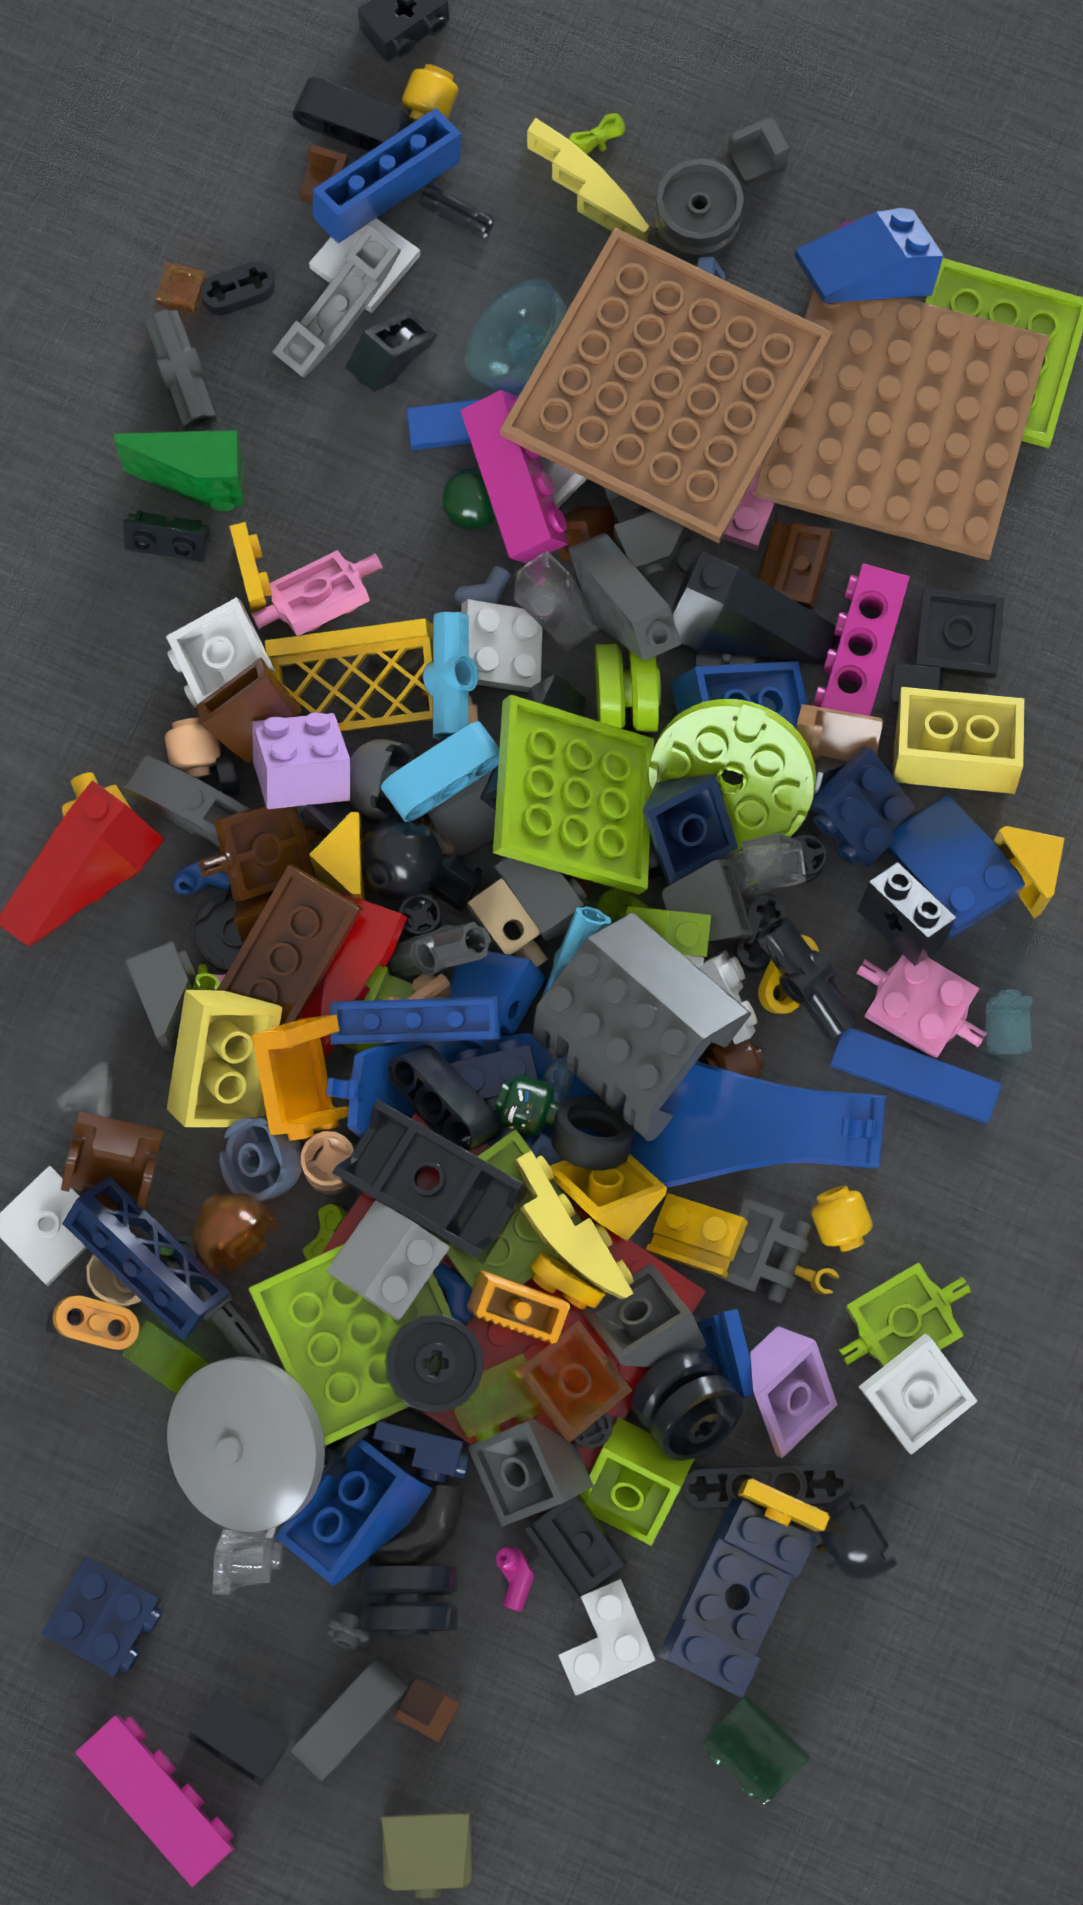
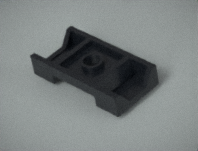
M378 1099L372 1109L369 1127L350 1157L339 1163L332 1172L343 1183L370 1199L383 1203L481 1264H484L528 1192V1189L522 1182ZM427 1169L437 1170L440 1175L438 1185L429 1191L419 1189L417 1184L419 1175Z

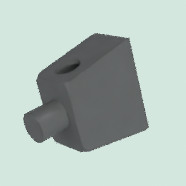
M720 859L712 861L662 890V897L666 906L664 910L711 915L708 944L754 936L731 861Z

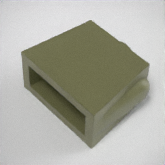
M470 1812L381 1817L383 1881L388 1889H392V1891L415 1890V1898L442 1897V1889L463 1888L471 1883Z

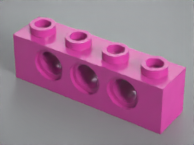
M864 563L862 564L859 577L855 575L850 576L844 598L850 599L852 602L848 613L840 611L834 635L841 637L837 651L829 649L823 672L830 674L827 688L818 687L813 706L867 716L871 715L910 576ZM871 606L879 612L880 616L869 619L864 617L859 609ZM854 643L863 644L869 650V654L857 656L850 651L849 646ZM843 680H849L854 682L859 690L848 694L839 688L838 683Z

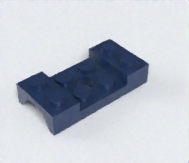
M732 1497L658 1657L707 1680L730 1694L743 1698L761 1660L756 1655L792 1577L799 1578L817 1538L791 1524L787 1527L764 1516L766 1511L742 1499ZM739 1584L744 1591V1600L739 1607L731 1609L725 1602V1593L731 1585Z

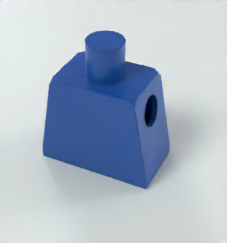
M488 951V955L480 960L456 965L449 998L499 996L500 1033L510 1035L517 1030L541 988L545 976L530 959ZM459 1040L464 1045L479 1050L483 1049L486 1040Z

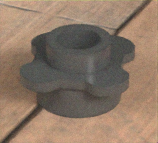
M340 1612L337 1613L335 1621H329L327 1633L333 1637L332 1641L335 1644L351 1650H356L358 1646L367 1647L370 1635L367 1633L368 1631H361L360 1617Z

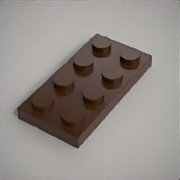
M293 864L288 865L217 990L228 991L281 1006L280 1025L299 1020L363 908Z

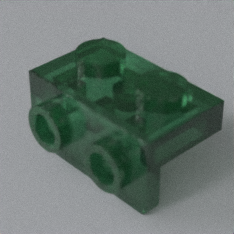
M747 1694L711 1730L702 1742L713 1762L722 1768H727L739 1780L742 1790L749 1797L759 1800L765 1806L773 1800L777 1792L810 1758Z

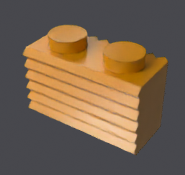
M480 1270L467 1308L477 1318H483L485 1321H491L494 1324L498 1323L502 1327L506 1326L510 1330L514 1329L519 1333L523 1332L527 1336L531 1335L535 1339L539 1338L542 1341L554 1344L559 1339L570 1304L559 1297Z

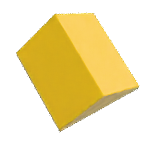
M350 812L309 856L315 875L323 883L338 893L349 894L353 899L360 898L365 900V880L362 876L360 851L364 833L359 812Z
M1005 826L998 831L993 842L1003 852L1025 883L1018 896L1033 918H1036L1042 914L1054 895L1065 838Z
M629 1154L627 1161L619 1167L604 1171L584 1169L572 1165L566 1160L550 1165L554 1175L552 1180L595 1221L626 1241L630 1239L654 1210L667 1191V1187L631 1154Z

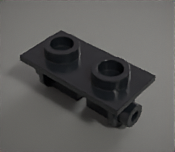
M140 510L136 514L129 513L128 519H124V545L126 550L204 562V541L207 542L209 537V525H202V520L195 521L174 517L172 526L166 525V516L145 513Z

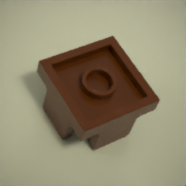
M79 1112L61 1190L69 1192L70 1188L80 1190L84 1194L110 1176L137 1202L136 1207L145 1209L163 1130ZM106 1193L97 1198L106 1209L119 1211L118 1204Z

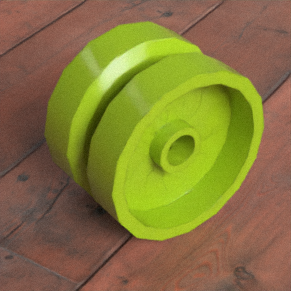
M616 643L595 644L598 721L624 729L625 707H630L632 726L637 733L658 732L661 685L656 656L642 660L632 651L628 650V668H623L621 649Z

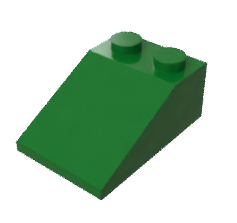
M237 430L114 434V442L124 472L203 507H211V509L216 511H229L234 509L235 506H244V459Z

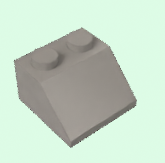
M375 1200L326 1272L390 1317L399 1321L450 1247L415 1222Z

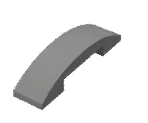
M369 224L345 255L348 260L303 320L301 322L297 320L294 322L272 352L301 377H305L325 358L355 323L384 282L401 249Z

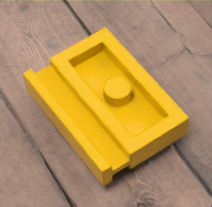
M243 522L231 525L230 530L251 613H255L267 607L265 597L271 596L272 591L267 572L258 573L255 559L263 558L257 534L249 536L246 523Z
M667 1193L653 1229L654 1236L651 1243L647 1245L646 1250L652 1255L727 1279L728 1267L735 1258L748 1221L744 1217Z

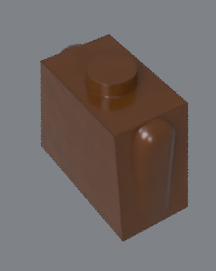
M262 657L197 704L201 726L248 764L253 761L252 721L266 720L270 717H298L301 713L299 703L276 679Z

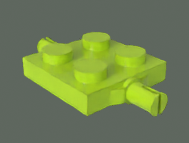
M918 1262L847 1304L845 1308L857 1326L859 1338L838 1349L841 1357L854 1349L857 1350L843 1359L844 1363L848 1366L853 1361L869 1353L879 1362L881 1367H884L925 1333L932 1338L940 1350L962 1338L964 1335L953 1318L950 1304L971 1293L968 1285L953 1293L955 1289L966 1283L965 1279L960 1277L958 1280L940 1289V1287L930 1281Z

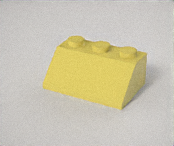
M901 687L893 749L892 776L897 783L1015 794L1023 769V698Z
M185 990L167 1110L184 1127H230L235 1121L244 1118L265 1117L266 1110L252 1034L279 1026L282 1007L228 991Z

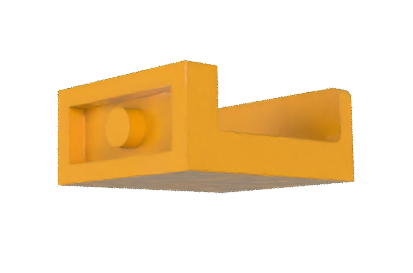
M337 1014L302 1018L252 1034L270 1135L288 1134L289 1140L305 1139L314 1136L313 1129L314 1131H324L339 1127V1120L348 1117L349 1106L334 1107L332 1098L326 1095L328 1077L320 1037L339 1031Z

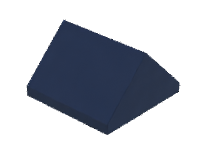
M706 774L655 784L642 811L667 884L671 885L708 863L738 849L715 775Z

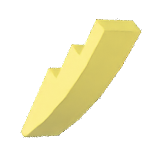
M535 118L527 130V148L552 162V180L577 194V211L612 232L614 228H617L648 243L649 226L624 191L600 165L574 143Z

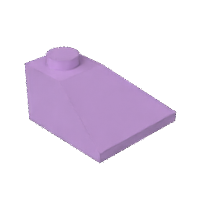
M778 1326L750 1352L753 1392L776 1456L783 1458L837 1406V1402L816 1340Z

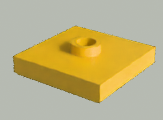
M752 1478L742 1482L736 1495L767 1509L764 1514L765 1517L787 1527L790 1521H793L815 1532L824 1531L830 1518L828 1513Z

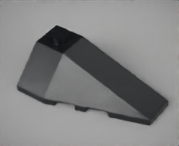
M702 551L689 564L671 609L681 645L698 653L712 654L713 652L735 654L736 657L749 658L750 656L774 658L776 661H798L804 664L824 665L835 638L834 631L836 626L742 569Z

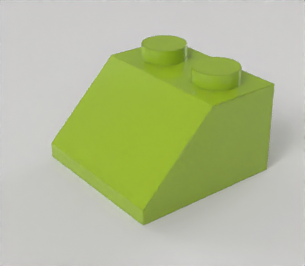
M618 1417L607 1442H605L589 1475L594 1487L580 1495L596 1518L652 1546L695 1458L684 1461L670 1459L652 1438L651 1433Z

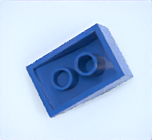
M896 208L894 210L876 211L805 244L795 250L794 257L822 302L830 303L931 296L943 254L913 209Z
M798 661L699 666L692 668L671 682L677 715L702 702L717 699H738L757 703L771 709L785 718L796 729L801 705H807Z
M949 794L891 832L896 840L887 850L895 862H898L956 917L948 935L950 940L1016 898L1025 885L999 847Z
M352 1434L347 1435L342 1443H344ZM366 1438L358 1443L350 1451L351 1453L346 1456L347 1467L343 1474L340 1476H329L322 1473L320 1483L311 1501L298 1515L285 1522L275 1536L278 1541L334 1586L403 1530L433 1490L379 1446Z

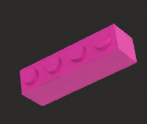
M499 390L460 411L509 558L528 564L569 544L565 534L567 523L562 512L556 507L552 495L555 491L554 484L548 473L544 471L540 455L500 436V429L517 401L518 396Z
M115 1715L75 1753L190 1886L194 1887L235 1849L230 1842L235 1835L218 1816L211 1820L200 1808L205 1803V1800L190 1783L182 1787L171 1775L176 1770V1767L160 1749L153 1754L143 1743L142 1740L147 1737V1734L131 1716L124 1721L121 1716Z

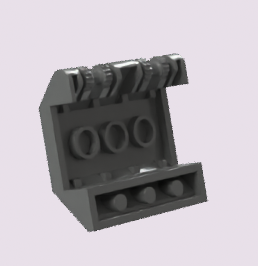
M630 913L585 940L537 1004L533 1038L545 1049H549V1052L555 1058L560 1059L567 1055V1068L574 1075L577 1074V1077L602 1100H606L605 1103L613 1110L620 1108L625 1103L623 1119L631 1126L633 1125L634 1129L647 1141H652L661 1134L674 1117L672 1113L660 1108L708 1045L713 1042L726 1048L752 1013L638 915Z

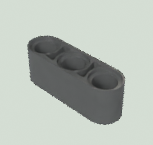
M377 1657L290 1752L322 1783L410 1687Z

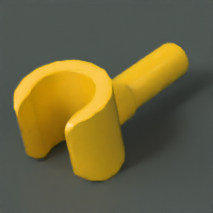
M797 1265L793 1274L810 1282L812 1289L821 1295L833 1293V1291L824 1289L820 1285L819 1280L822 1274H826L833 1279H839L838 1273L830 1268L814 1271Z

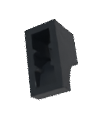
M407 310L365 330L345 368L355 375L363 386L376 392L396 382L402 371L419 354L431 347L437 334Z

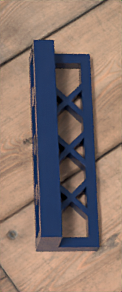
M108 1176L76 1199L62 1224L184 1341L195 1332L206 1314L226 1300L230 1291L145 1209L136 1207L137 1202ZM106 1193L118 1204L119 1211L106 1209L97 1198ZM129 1225L142 1227L148 1233L149 1240L134 1236L129 1230ZM160 1254L172 1256L179 1263V1269L168 1268L160 1260ZM190 1283L202 1285L212 1296L203 1302L191 1290Z

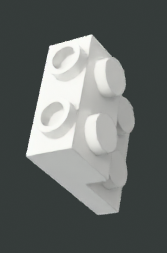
M237 597L166 636L172 648L167 651L169 659L179 673L183 672L188 682V685L184 686V690L195 708H197V704L260 657H262L271 672H275L242 601Z

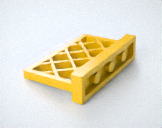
M425 618L265 640L266 653L275 670L274 676L295 700L311 713H323L336 696L353 708L342 723H338L341 732L433 720V696L426 690L425 685L420 682L426 665L433 662V624ZM423 648L424 664L415 676L397 664L407 650ZM397 651L392 659L385 654ZM378 654L388 664L373 682L357 668L367 655ZM357 657L352 664L344 658ZM338 659L348 667V670L333 687L320 677L318 673L328 660ZM317 662L312 670L305 665L306 663ZM299 665L309 674L297 690L293 692L283 684L281 667ZM394 667L411 680L397 699L380 687ZM354 673L371 685L357 704L340 692ZM314 678L331 691L317 710L300 698ZM416 685L428 693L430 711L413 713L402 704ZM377 690L393 704L383 717L372 718L362 708ZM398 708H400L406 713L402 715L393 716V714L397 711ZM358 713L361 714L364 718H366L364 720L353 721L355 717L358 715Z

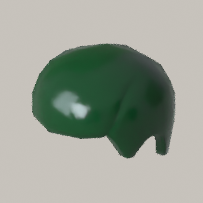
M462 469L449 478L443 490L442 506L452 523L465 530L482 529L496 519L480 469Z

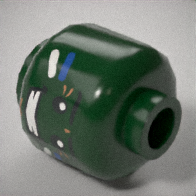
M516 1075L511 1082L504 1080L494 1113L500 1114L499 1119L502 1126L512 1130L516 1129L517 1132L529 1136H537L541 1133L544 1125L553 1126L560 1103L552 1101L554 1096L552 1085L525 1075Z

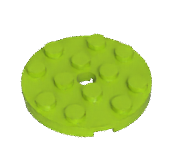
M717 699L702 702L677 715L665 727L658 738L649 766V785L652 790L655 784L659 782L706 774L716 776L738 845V849L730 852L728 855H746L762 852L787 840L805 820L816 786V770L813 757L805 740L795 727L785 718L767 707L738 699ZM724 769L743 774V782L737 785L728 784L723 780L721 774Z

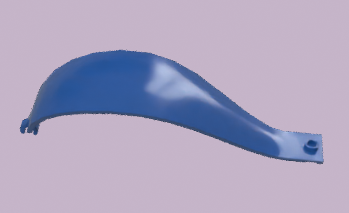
M500 1033V1039H486L483 1049L480 1050L481 1056L497 1052L496 1044L520 1039L522 1046H532L539 1080L552 1085L554 1089L552 1101L562 1104L569 1098L579 1096L599 1097L577 1077V1074L574 1075L567 1068V1055L560 1059L555 1058L549 1052V1049H545L533 1038V1033H512L510 1035ZM459 1040L390 1042L377 1045L354 1056L352 1078L350 1081L328 1078L326 1095L349 1099L347 1126L361 1140L369 1127L372 1109L377 1099L409 1118H412L416 1113L389 1081L387 1066L393 1057L427 1044L434 1047L449 1063L456 1062V1053L474 1048L464 1045ZM696 1061L660 1108L672 1113L674 1117L661 1134L652 1141H647L635 1130L630 1154L667 1188L735 1171L781 1163H816L880 1169L886 1095L789 1087ZM553 1126L548 1130H543L549 1137L551 1136ZM578 1129L591 1136L608 1137L595 1130ZM522 1135L521 1137L525 1140L528 1135ZM498 1141L492 1142V1143H487V1145L491 1147V1146H493L494 1144H496ZM563 1191V1193L566 1195L568 1199H572L565 1191Z

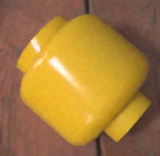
M425 64L424 69L413 70L402 97V104L411 112L409 117L412 121H417L435 108L447 119L449 118L459 90L458 86L453 82V74L430 64Z
M844 1185L830 1189L816 1197L818 1203L812 1207L811 1214L824 1245L839 1246L841 1252H845L865 1243L863 1236L871 1231L873 1223L860 1192L849 1190L848 1186Z

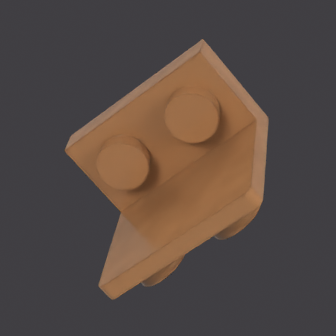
M802 704L796 730L805 740L816 769L817 760L820 756L848 762L863 746L872 749L877 755L883 720L873 716Z

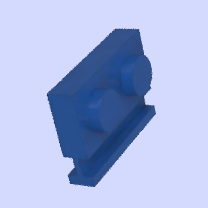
M738 1309L724 1311L720 1315L697 1322L707 1345L701 1350L705 1351L722 1372V1377H725L731 1383L742 1399L754 1395L751 1360Z

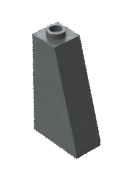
M604 532L568 548L586 607L593 623L642 660H647L681 645L670 606L608 534Z

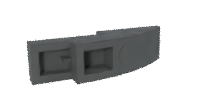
M148 755L144 757L124 788V791L192 835L196 832L220 847L214 820L248 810L247 807L199 779Z

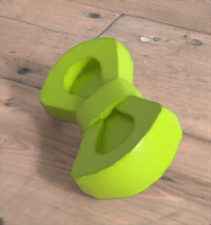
M607 114L603 117L598 127L586 132L572 133L569 140L585 154L590 153L597 145L599 151H605L607 149L605 142L608 139L624 134V120L619 114Z
M328 1204L319 1209L318 1216L321 1228L317 1238L303 1249V1254L307 1260H311L322 1253L348 1214L341 1206Z

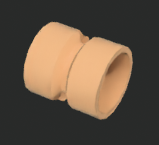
M323 1131L315 1134L305 1142L301 1151L300 1163L308 1183L316 1191L323 1194L336 1195L350 1187L332 1173L335 1167L350 1157L354 1151L351 1142L345 1136L337 1132Z

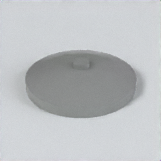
M232 1357L220 1360L194 1373L181 1387L172 1405L167 1428L170 1462L183 1492L191 1503L206 1517L232 1530L258 1532L271 1529L289 1521L298 1515L311 1501L323 1473L325 1461L324 1436L313 1403L298 1382L287 1372L270 1362L253 1357Z

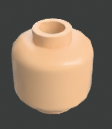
M199 717L173 722V729L165 734L169 765L195 778L211 775L209 767L217 765L216 758L221 756L219 740L201 726Z

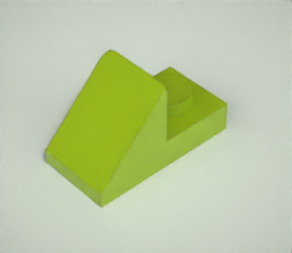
M627 906L626 916L630 913L638 915L683 955L707 957L711 915Z

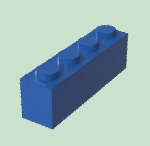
M437 108L433 109L314 188L313 218L339 244L460 162L461 133Z

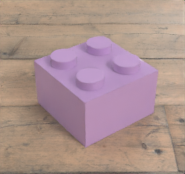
M311 713L307 716L289 718L270 717L266 720L252 721L253 764L267 809L350 801V757L334 713Z

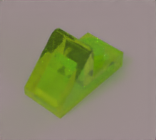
M148 1320L139 1330L135 1342L127 1347L122 1354L124 1358L175 1394H178L184 1383L194 1373L209 1365L197 1354L179 1341L177 1342Z

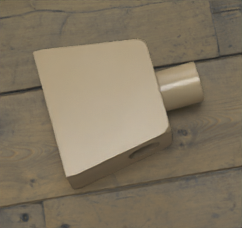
M503 878L467 903L468 910L481 927H486L491 941L501 954L510 956L514 954L515 957L530 959L536 967L548 960L534 940L541 934ZM515 923L521 931V936L516 940H510L503 931L504 925Z

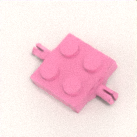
M338 550L271 582L272 595L270 598L272 599V605L252 613L253 621L257 628L261 629L281 619L289 624L296 636L314 631L322 624L342 614L351 613L358 606L370 601L361 578L383 569L381 562L374 553L372 556L353 564L345 560Z
M902 954L899 961L889 968L887 972L865 959L856 973L878 986L875 999L864 1017L931 1058L937 1059L945 1044L952 1040L956 1034L974 1044L977 1048L987 1034L986 1031L984 1032L966 1021L969 1005L980 988L928 957L914 966Z

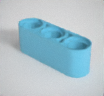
M480 721L470 723L394 772L383 782L381 789L405 822L414 821L499 765L500 748Z

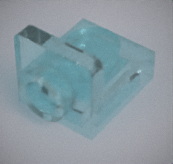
M1002 990L996 992V996L989 999L986 1004L988 1054H1023L1032 1051L1030 1008L1033 1006V996H1022L1019 990Z

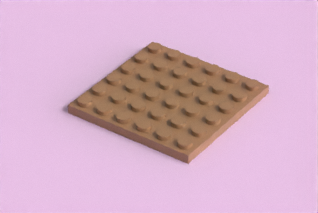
M614 228L500 429V436L702 536L720 543L830 343L833 332L626 232Z
M813 288L805 319L833 332L832 338L762 465L754 497L989 560L1050 336L905 297L823 303Z

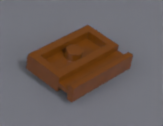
M775 521L759 580L805 608L814 609L834 537L832 530L795 523L787 525L782 524L781 521Z

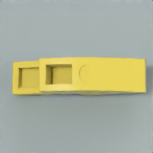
M531 1150L514 1160L513 1164L534 1200L519 1209L545 1245L571 1270L600 1290L619 1299H624L634 1294L629 1286L634 1283L629 1269L622 1260L615 1262L607 1248L613 1243L604 1226L600 1223L594 1225L591 1218L577 1225L573 1224L571 1218L576 1216V1213L566 1195L562 1193L557 1196L549 1180L554 1178V1175L542 1155L536 1158Z

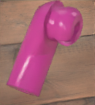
M505 1546L498 1550L495 1557L496 1565L502 1570L509 1583L502 1605L522 1613L534 1581V1571L520 1549Z

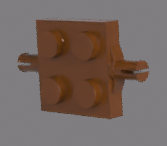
M266 804L215 819L214 823L220 843V855L202 859L198 862V867H204V869L199 870L203 877L225 871L229 878L234 901H243L274 891L288 865L293 864L313 876L309 861V844L324 838L312 826L305 828L298 817L296 806L267 809Z

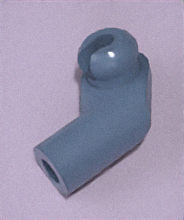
M494 566L485 584L461 586L456 590L454 595L456 605L461 607L462 603L467 599L497 604L511 578V574L501 567Z

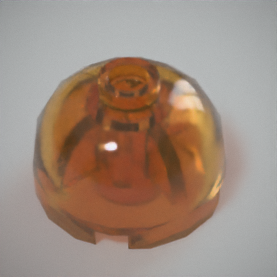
M229 1193L224 1196L216 1194L208 1198L200 1206L201 1213L198 1215L192 1230L193 1247L198 1258L214 1276L219 1275L217 1268L225 1266L230 1272L250 1261L267 1246L268 1243L263 1237L268 1233L269 1229L276 1234L279 1221L254 1196L247 1193Z

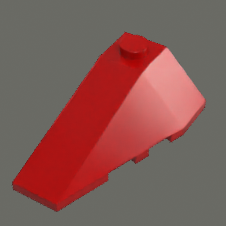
M92 780L67 811L0 913V927L30 948L71 920V916L92 902L96 903L105 897V893L123 881H128L139 874L165 841L164 838L124 802Z
M340 893L361 906L363 910L300 1019L330 1015V1002L356 1001L358 998L363 1001L370 991V988L365 985L377 965L386 966L394 952L407 917L360 898L353 899L349 894ZM330 1034L320 1037L324 1060H326L335 1044H331Z

